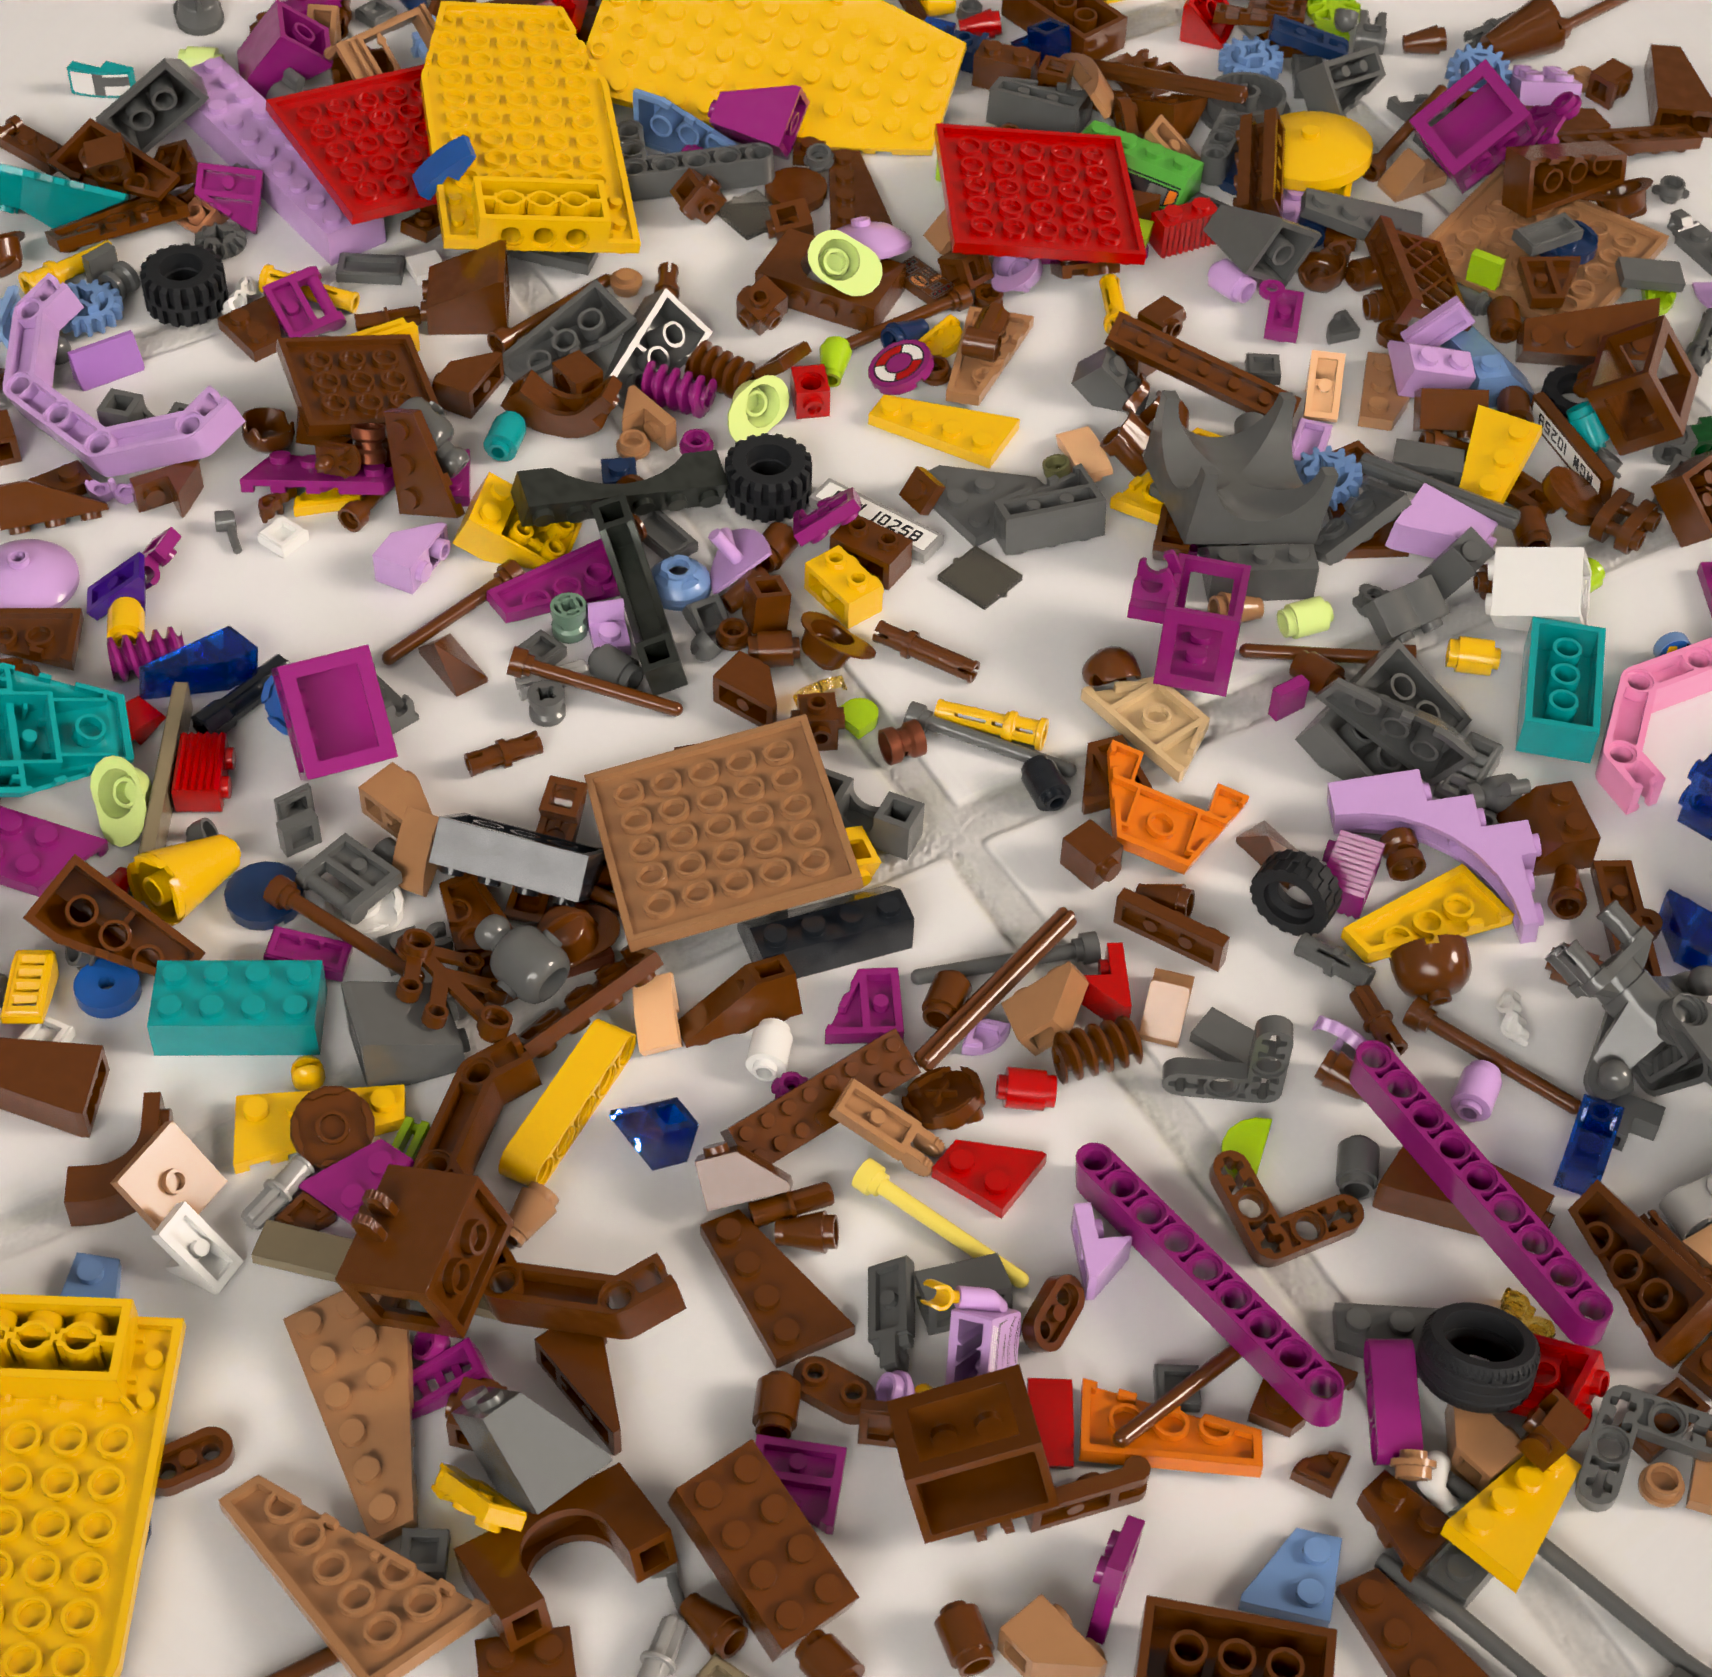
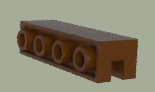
M1277 107L1264 110V122L1256 123L1253 113L1240 116V129L1236 130L1239 151L1235 152L1238 174L1234 175L1237 197L1233 198V206L1283 218L1285 127Z

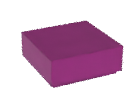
M1301 674L1274 687L1268 714L1277 722L1304 708L1310 682Z

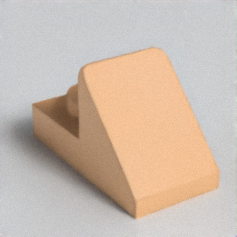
M1311 351L1305 385L1304 419L1337 422L1346 354Z

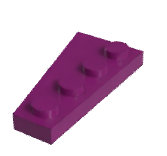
M284 450L270 453L266 459L240 479L241 492L254 493L256 486H270L271 493H286L287 488L305 487L306 494H320L321 492L338 488L339 494L385 495L395 486L393 469L385 467L384 464H361V469L356 476H349L344 479L342 476L317 473L314 466L315 454L305 456L290 455V452Z
M601 538L486 591L488 603L505 623L550 613L551 600L561 593H576L581 595L586 603L621 596Z

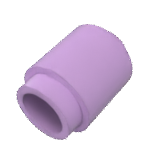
M1229 259L1215 262L1208 271V285L1233 302H1247L1256 290L1257 283L1253 280V277L1244 274Z
M1475 1060L1463 1069L1451 1099V1107L1460 1118L1469 1122L1487 1120L1490 1117L1502 1087L1499 1068L1489 1061Z

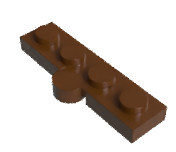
M1593 860L1590 873L1600 912L1611 902L1617 900L1619 905L1640 927L1644 925L1654 935L1644 969L1652 976H1662L1653 941L1660 934L1663 920L1656 911L1644 908L1632 860ZM1604 925L1612 956L1620 949L1619 945L1621 942Z

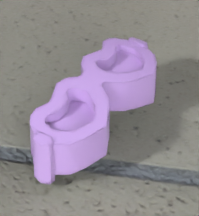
M113 478L108 479V482L100 483L97 480H85L86 490L90 498L104 502L116 498L118 502L125 505L134 501L130 483L116 485Z
M1323 1015L1318 1017L1312 1028L1315 1031L1321 1029L1338 1036L1332 1047L1338 1052L1345 1042L1356 1051L1362 1042L1367 1041L1365 1037L1347 1025L1326 1018Z

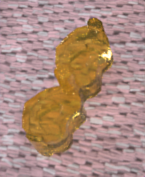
M839 675L816 681L799 689L793 695V699L797 707V694L824 693V691L839 688L843 690L848 689L843 676Z
M1510 1287L1506 1288L1500 1300V1309L1515 1316L1532 1333L1554 1338L1556 1330L1552 1321L1534 1316L1536 1308L1531 1306L1528 1297L1516 1290H1511Z

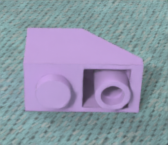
M438 522L392 532L372 555L376 581L414 594L422 583L428 581L434 568L440 561L445 560L450 552L451 543L448 540L447 524Z

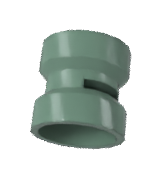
M570 592L555 596L550 604L553 637L567 644L583 640L588 633V622L586 619L587 604L585 599L581 595Z

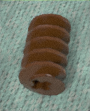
M708 340L702 341L692 352L684 369L685 373L687 371L693 373V381H696L700 374L704 375L705 386L708 385L712 378L716 379L717 392L724 393L726 397L731 399L736 389L742 383L748 380H756L753 374L756 369L755 363L751 361L745 362L741 356L734 357L731 351L726 350L723 352L722 347L718 345L712 347V343Z
M1123 1015L1118 1016L1115 1022L1108 1019L1103 1020L1100 1026L1094 1023L1088 1024L1084 1031L1079 1027L1072 1028L1069 1035L1064 1031L1057 1032L1054 1035L1051 1049L1054 1068L1063 1085L1068 1083V1071L1071 1070L1079 1081L1084 1078V1067H1087L1091 1075L1095 1077L1099 1074V1063H1103L1106 1071L1110 1073L1114 1071V1059H1118L1124 1069L1130 1066L1129 1055H1133L1139 1065L1143 1059L1140 1035L1133 1022Z

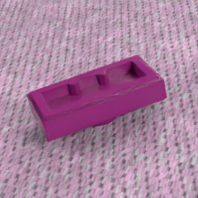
M274 926L263 960H322L325 979L343 982L353 952V946L345 941Z

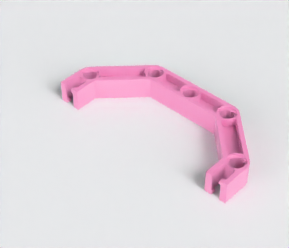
M1712 637L1631 666L1621 674L1613 698L1595 775L1598 783L1626 815L1638 810L1640 795L1645 798L1644 802L1647 806L1656 804L1666 779L1642 752L1651 713L1712 691Z

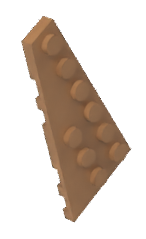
M342 1290L284 1318L283 1321L368 1536L378 1543L384 1544L402 1535L403 1528L418 1527L417 1479L414 1472L413 1457L415 1430L412 1427V1409L414 1408L412 1344L409 1338V1330L374 1325L347 1293ZM371 1294L379 1302L382 1295ZM402 1298L398 1308L411 1310L409 1300Z
M256 1475L218 1500L224 1515L352 1677H403L491 1616L488 1604L476 1597L474 1600H471L456 1591L453 1584L442 1578L436 1580L418 1570L416 1563L359 1531L355 1534L340 1526L338 1519L325 1512L322 1515L303 1505L301 1498L260 1475Z

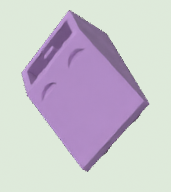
M1513 65L1509 88L1523 105H1551L1557 96L1567 91H1571L1574 95H1578L1581 98L1582 83L1574 79V75L1567 74L1568 71L1561 70V67L1543 66V71L1531 69L1532 66Z

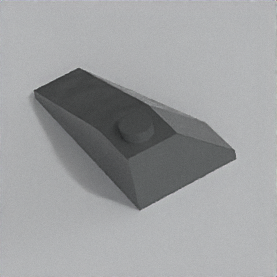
M595 279L503 353L504 374L513 383L531 369L535 373L541 374L552 369L553 362L577 350L587 354L614 342L637 323V319Z
M667 288L643 299L633 315L637 319V323L624 333L603 382L614 375L623 383L617 395L619 398L617 405L623 410L628 387L635 385L641 390L642 376L649 361L653 360L656 362V372L662 364L668 365V375H670L675 367H683L697 346L702 341L708 340L713 333Z

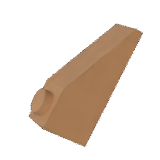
M394 762L387 765L358 787L362 813L395 838L398 837L407 806L432 814L419 779L414 773L409 770H403Z

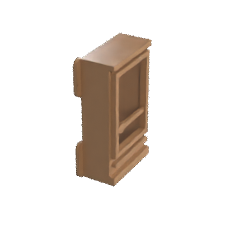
M422 3L418 7L394 16L369 30L327 47L324 50V56L328 60L340 57L353 80L382 74L381 69L366 46V43L377 39V43L382 46L395 70H400L401 67L386 44V38L383 35L413 23L429 50L431 36L435 29V21L426 5Z

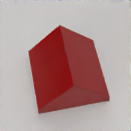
M1186 0L1183 7L1179 41L1216 50L1222 49L1234 25L1213 23L1217 2L1230 5L1227 0Z

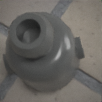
M418 396L409 398L399 408L419 409L422 411L438 449L435 455L442 472H448L449 477L454 478L466 466L470 458L463 448L455 447L450 443L454 436V428L450 421L445 418L447 412L432 400L427 402ZM385 425V436L388 439Z
M491 914L485 917L477 926L474 933L475 941L480 948L492 951L490 968L498 980L497 985L513 999L518 997L530 1004L542 1003L550 999L565 983L570 971V961L567 953L561 948L563 943L547 929L542 932L530 925H522L511 929L508 920L498 914Z

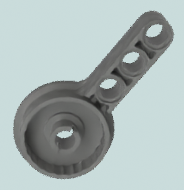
M1233 72L1214 79L1245 85L1248 87L1249 94L1244 104L1208 98V103L1200 117L1202 122L1211 129L1201 150L1200 161L1204 162L1201 180L1203 184L1209 186L1221 185L1227 177L1235 161V152L1239 151L1236 130L1240 129L1241 115L1253 113L1258 124L1264 122V110L1277 107L1279 115L1291 113L1290 107L1286 102V91L1276 80L1253 72Z

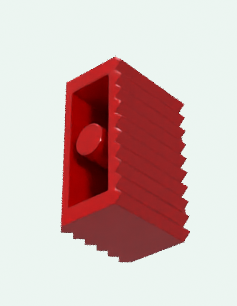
M1197 197L1192 202L1181 205H1168L1162 210L1152 212V218L1150 219L1154 222L1148 241L1149 244L1164 259L1166 256H1176L1177 253L1182 254L1183 252H1188V250H1199L1200 247L1204 248L1205 246L1210 247L1211 244L1215 245L1216 243L1203 229L1218 209L1209 197Z
M183 732L180 734L171 789L175 812H223L224 800L230 799L232 794L231 776H228V771L235 770L236 767L235 747H229L227 734L224 732L220 734L216 732L212 734L208 732L204 734L200 732L197 734Z

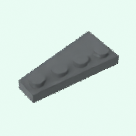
M1306 188L1301 197L1300 217L1364 242V239L1380 215L1392 218L1396 230L1422 236V213L1311 188Z

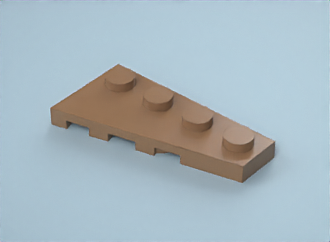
M969 306L946 390V401L979 406L1032 329L1034 316L1010 312V320L1002 336L1000 352L996 362L993 363L965 356L961 353L965 331L969 325L974 326L982 308Z

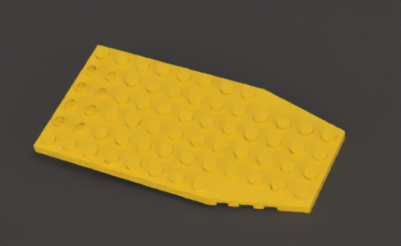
M602 0L586 43L587 55L590 59L594 58L598 65L599 75L604 76L608 82L613 104L633 108V91L637 88L666 98L713 128L709 122L708 111L712 101L718 99L720 92L797 85L803 89L810 101L797 137L811 136L818 140L826 141V145L831 150H860L864 154H875V151L891 152L892 155L932 156L936 145L934 138L936 123H943L966 51L965 42L883 0Z
M441 1L420 83L430 156L445 144L462 135L469 137L476 154L475 160L459 181L447 177L443 184L437 185L436 199L444 249H480L498 240H506L507 250L524 252L552 251L639 254L641 242L608 82L604 76L599 75L598 65L594 58L590 59L587 55V47L583 40L577 38L576 28L563 6Z
M0 1294V1677H120L186 1332L184 1318L139 1317L133 1299Z

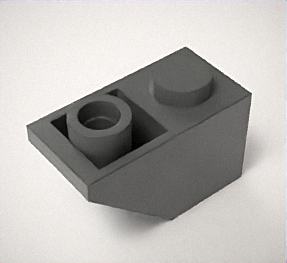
M1107 346L1078 362L1071 384L1092 406L1124 412L1122 406L1139 387L1141 379L1129 369L1122 357L1118 356ZM1149 393L1137 409L1136 415L1145 410Z

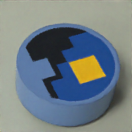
M1671 632L1662 636L1655 643L1653 653L1655 657H1659L1692 644L1685 634Z

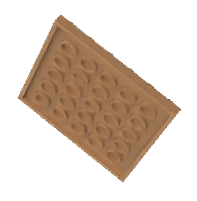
M1502 163L1428 237L1429 239L1440 241L1456 283H1462V285L1480 293L1486 291L1492 299L1498 296L1511 297L1518 303L1521 317L1525 319L1613 305L1628 289L1620 287L1615 268L1618 257L1655 259L1666 247L1669 238L1666 234L1581 199L1526 219L1502 205L1505 166ZM1565 212L1572 220L1581 221L1594 230L1598 236L1597 252L1591 261L1579 265L1562 308L1530 309L1517 270L1519 257L1530 256L1511 239L1513 230ZM1476 248L1506 259L1500 285L1496 291L1465 280L1471 254Z
M806 714L584 775L630 952L864 887L862 876Z

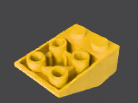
M489 472L473 495L452 544L483 561L503 564L507 560L513 559L522 568L535 569L570 553L582 523H570L568 521L551 523L544 527H537L535 525L522 527L510 492L513 484Z

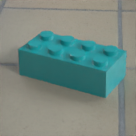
M1532 617L1523 652L1515 751L1584 763L1591 762L1600 735L1606 628Z
M322 960L157 961L147 1022L154 1056L320 1055L327 999V984Z

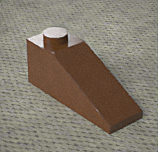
M551 1329L536 1337L534 1340L537 1363L615 1456L622 1451L621 1429L605 1347L607 1338Z

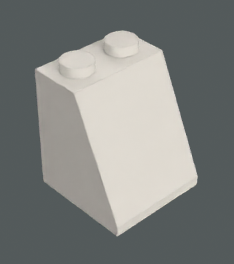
M1496 547L1495 559H1489L1488 580L1493 581L1492 593H1487L1485 598V613L1491 616L1495 627L1528 632L1533 616L1588 625L1592 570L1585 548Z

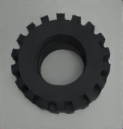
M190 243L169 245L168 248L156 250V254H150L146 258L147 261L142 263L141 271L139 272L147 312H150V316L153 319H159V322L162 324L170 323L173 327H179L180 325L193 327L194 324L201 325L207 323V320H213L218 317V313H221L223 310V303L229 299L222 259L219 255H215V251L210 248L204 249L202 245L197 244L193 246Z
M761 433L760 436H747V440L740 439L735 443V447H731L728 450V456L725 457V475L729 485L726 489L725 497L728 499L730 508H735V513L740 516L746 515L747 519L751 521L757 519L761 520V523H769V521L783 522L784 518L792 519L795 511L801 508L803 510L806 509V504H809V497L812 494V457L810 452H806V447L802 443L796 444V439L792 437L784 438L782 434L768 435V433Z

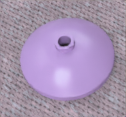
M866 216L851 219V224L836 229L870 248L878 256L879 260L900 255L912 247L911 237L906 232L888 223L870 221V217Z
M20 539L0 545V608H60L74 595L79 585V570L76 560L65 548L39 539Z

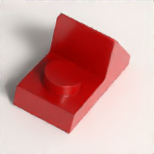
M1123 942L1107 943L1105 959L1098 960V975H1084L1089 984L1081 1004L1103 1020L1108 1019L1115 1022V1019L1122 1015L1130 1019L1132 1004Z

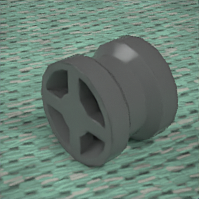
M118 261L112 266L111 271H105L98 276L99 285L109 282L111 289L118 288L122 300L126 298L127 292L133 293L141 285L137 272L124 261Z
M540 680L532 684L528 689L527 695L530 704L529 717L531 721L542 727L558 725L566 716L564 688L553 680Z

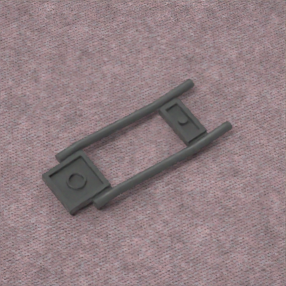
M1455 1474L1446 1484L1451 1494L1466 1504L1481 1492ZM1545 1537L1537 1554L1673 1664L1676 1668L1669 1677H1712L1711 1668L1687 1653ZM1454 1544L1449 1547L1427 1572L1425 1579L1417 1575L1411 1582L1406 1580L1400 1572L1403 1567L1400 1562L1385 1552L1379 1556L1375 1563V1568H1378L1384 1575L1452 1621L1517 1677H1546L1466 1610V1607L1493 1578V1575Z

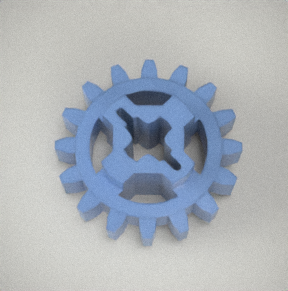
M1245 35L1243 40L1240 41L1232 38L1231 44L1224 43L1223 49L1219 51L1218 70L1223 71V75L1233 72H1253L1277 80L1279 73H1282L1283 52L1278 51V45L1270 46L1269 39L1263 41L1259 39V36L1249 40Z
M1479 42L1476 49H1472L1469 44H1466L1464 51L1457 49L1454 57L1449 59L1445 78L1449 79L1447 88H1450L1485 59L1509 87L1512 71L1508 70L1510 61H1502L1503 52L1493 53L1492 45L1486 50L1482 48V44ZM1483 78L1468 91L1476 92L1487 82Z
M81 279L78 284L67 283L84 308L62 328L64 334L70 331H74L75 337H79L82 332H87L89 337H92L95 332L104 334L106 333V326L115 328L117 326L116 320L123 319L122 311H124L122 296H120L118 288L111 289L109 282L99 285V280L95 279L91 284H87L85 279Z
M1328 445L1323 452H1320L1317 447H1313V454L1308 455L1302 452L1300 453L1301 461L1294 460L1296 471L1304 485L1315 478L1321 467H1334L1339 477L1329 503L1333 511H1337L1338 503L1345 504L1350 496L1358 498L1359 488L1363 484L1362 464L1356 463L1355 454L1345 456L1344 448L1339 449L1337 452H1332V447Z

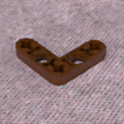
M1228 1150L1221 1152L1216 1156L1209 1169L1210 1182L1248 1253L1257 1264L1270 1268L1281 1265L1347 1238L1357 1231L1364 1219L1362 1204L1358 1199L1347 1194L1335 1195L1279 1218L1249 1161L1237 1151ZM1224 1165L1229 1170L1236 1169L1238 1171L1235 1179L1230 1174L1223 1175L1221 1173ZM1237 1185L1239 1191L1233 1195L1232 1193ZM1245 1199L1256 1202L1260 1208V1215L1254 1218L1243 1215L1238 1206L1239 1202ZM1338 1209L1342 1214L1350 1213L1351 1218L1348 1223L1344 1218L1332 1221L1328 1227L1326 1221L1332 1219ZM1301 1221L1311 1223L1317 1230V1238L1307 1240L1300 1237L1296 1231V1224ZM1266 1222L1267 1225L1262 1232L1260 1226ZM1265 1238L1269 1243L1276 1242L1278 1244L1275 1252L1271 1248H1262L1261 1244Z

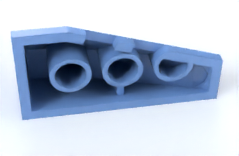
M637 88L634 89L633 117L635 121L640 122L643 126L646 147L667 154L681 152L684 146H692L693 144L703 149L739 145L666 98Z
M1473 326L1469 331L1463 330L1441 345L1444 348L1471 353L1476 379L1469 390H1489V408L1496 407L1499 393L1508 386L1523 388L1528 393L1532 403V397L1535 393L1526 376Z

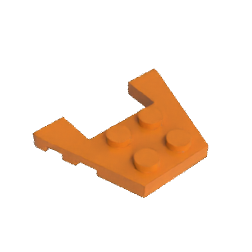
M1112 740L1107 750L1112 837L1123 845V850L1184 875L1243 810L1249 796L1218 783L1212 793L1207 811L1135 782L1144 752Z

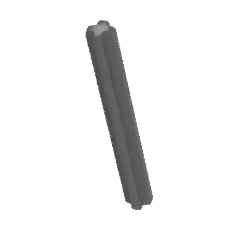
M1364 453L1359 460V463L1362 464V473L1413 493H1417L1423 484L1426 483L1496 521L1502 527L1513 530L1520 521L1521 512L1515 508L1370 453Z

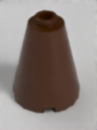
M1529 0L1483 35L1480 43L1482 48L1486 50L1492 45V52L1495 54L1502 51V61H1514L1552 54L1562 50L1565 45L1566 34L1564 28L1559 30L1557 20L1562 18L1551 0Z

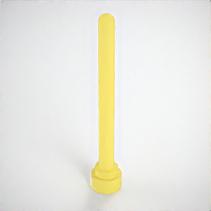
M872 1158L864 1161L855 1173L852 1180V1186L866 1196L870 1194L875 1197L881 1195L972 1258L996 1253L889 1181L890 1176L885 1173V1167ZM999 1255L1011 1284L1017 1288H1025L1029 1283L1027 1273Z

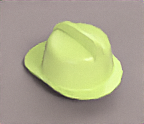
M826 230L819 233L810 243L808 263L811 270L821 280L842 293L850 296H864L873 292L880 284L883 273L882 264L878 256L870 248L838 230Z
M764 375L756 380H748L736 389L728 412L727 423L729 433L735 442L740 439L747 440V436L750 435L760 436L761 433H767L785 416L790 396L788 388L782 379L774 375Z
M115 755L105 757L95 765L91 774L90 789L104 837L112 845L124 847L135 842L143 831L152 782L147 774L139 768L133 767L124 757Z

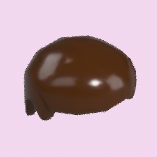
M1328 246L1320 251L1310 252L1296 271L1300 283L1306 289L1318 293H1328L1339 287L1347 271L1345 253L1340 251L1339 254H1336Z
M261 407L247 410L242 415L245 420L242 424V436L250 448L264 454H270L274 451L285 450L292 445L295 436V426L293 421L289 425L284 411Z
M1117 646L1099 649L1085 662L1082 668L1083 680L1089 686L1094 687L1117 680L1119 682L1127 681V677L1135 676L1136 679H1141V672L1133 653L1128 649Z

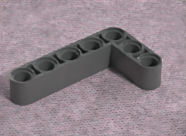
M626 120L617 125L632 201L672 197L669 191L689 167L704 177L707 174L713 176L722 186L719 190L769 184L775 179L773 148L767 143L756 142L647 156L642 124L635 120Z

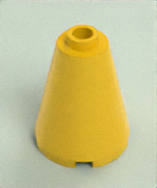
M218 834L142 852L133 857L134 861L128 864V884L134 899L138 902L144 901L154 914L170 926H174L186 918L238 869L241 851L233 839Z

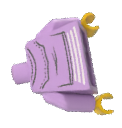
M927 1279L923 1282V1285L936 1289V1295L929 1301L920 1300L922 1304L939 1311L947 1310L952 1303L955 1306L951 1310L945 1385L1017 1365L1019 1337L1022 1333L1020 1324L1021 1314L1018 1310L1008 1308L1006 1300L990 1288L957 1286L953 1290L949 1285L934 1279ZM921 1383L915 1387V1393L929 1390L933 1387L927 1383Z

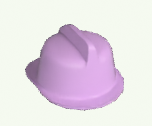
M995 256L992 264L994 277L991 279L992 288L997 292H1029L1031 287L1042 276L1043 266L1040 258L1027 259L1025 257Z

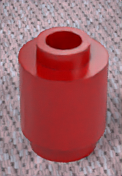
M1006 1067L1005 1075L998 1074L996 1099H1002L1003 1108L1044 1111V1108H1054L1057 1096V1076L1047 1074V1070Z

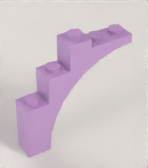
M1419 769L1328 783L1327 806L1334 834H1339L1340 829L1351 833L1385 834L1394 828H1411L1415 831L1418 842L1453 857L1461 864L1463 863L1515 914L1512 923L1520 944L1536 942L1538 928L1544 925V915L1540 902L1534 903L1531 892L1535 891L1532 872H1534L1536 857L1541 856V843L1539 835L1537 833L1532 834L1528 820L1486 826L1483 808L1476 807L1473 794L1432 800L1430 785L1428 782L1422 783Z

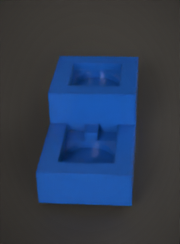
M462 135L445 144L427 158L415 171L412 178L419 196L431 200L436 193L437 185L443 184L447 177L457 181L460 180L476 158L469 137Z

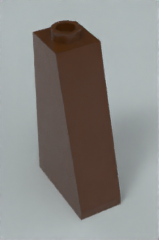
M1651 44L1644 67L1650 126L1687 123L1702 137L1712 138V97L1684 51L1678 46Z
M0 1037V1109L79 1137L90 1138L110 1071L103 1045Z
M1402 1146L1379 1181L1372 1207L1388 1213L1480 1236L1405 1147ZM1492 1164L1546 1227L1550 1229L1555 1215L1549 1212L1555 1195Z

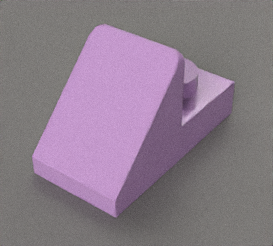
M623 598L586 603V619L593 650L596 647L609 643L624 653L632 655L631 642L625 623Z
M1091 1202L1077 1203L1073 1207L1070 1228L1085 1300H1094L1128 1261L1132 1236L1104 1238L1102 1221L1100 1218L1094 1219Z

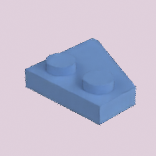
M1296 1528L1242 1593L1238 1610L1328 1628L1331 1620L1342 1538Z

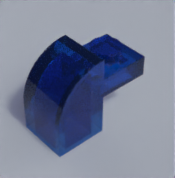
M1048 18L1027 27L1028 35L1011 42V46L1026 47L1032 51L1041 52L1040 68L1046 55L1060 58L1063 54L1070 53V25L1053 18Z

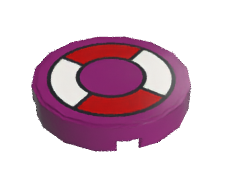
M916 339L898 341L882 349L872 359L868 367V377L874 388L879 389L882 394H904L914 390L917 387L916 383L922 378L925 381L930 376L934 367V358L924 342Z

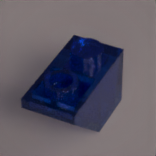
M1669 889L1664 897L1659 915L1663 920L1661 930L1673 961L1690 971L1700 965L1712 967V912Z
M1584 1094L1553 1186L1582 1196L1597 1179L1601 1182L1625 1110L1624 1107Z
M677 1097L613 1109L609 1114L611 1120L652 1171L688 1161L699 1123Z

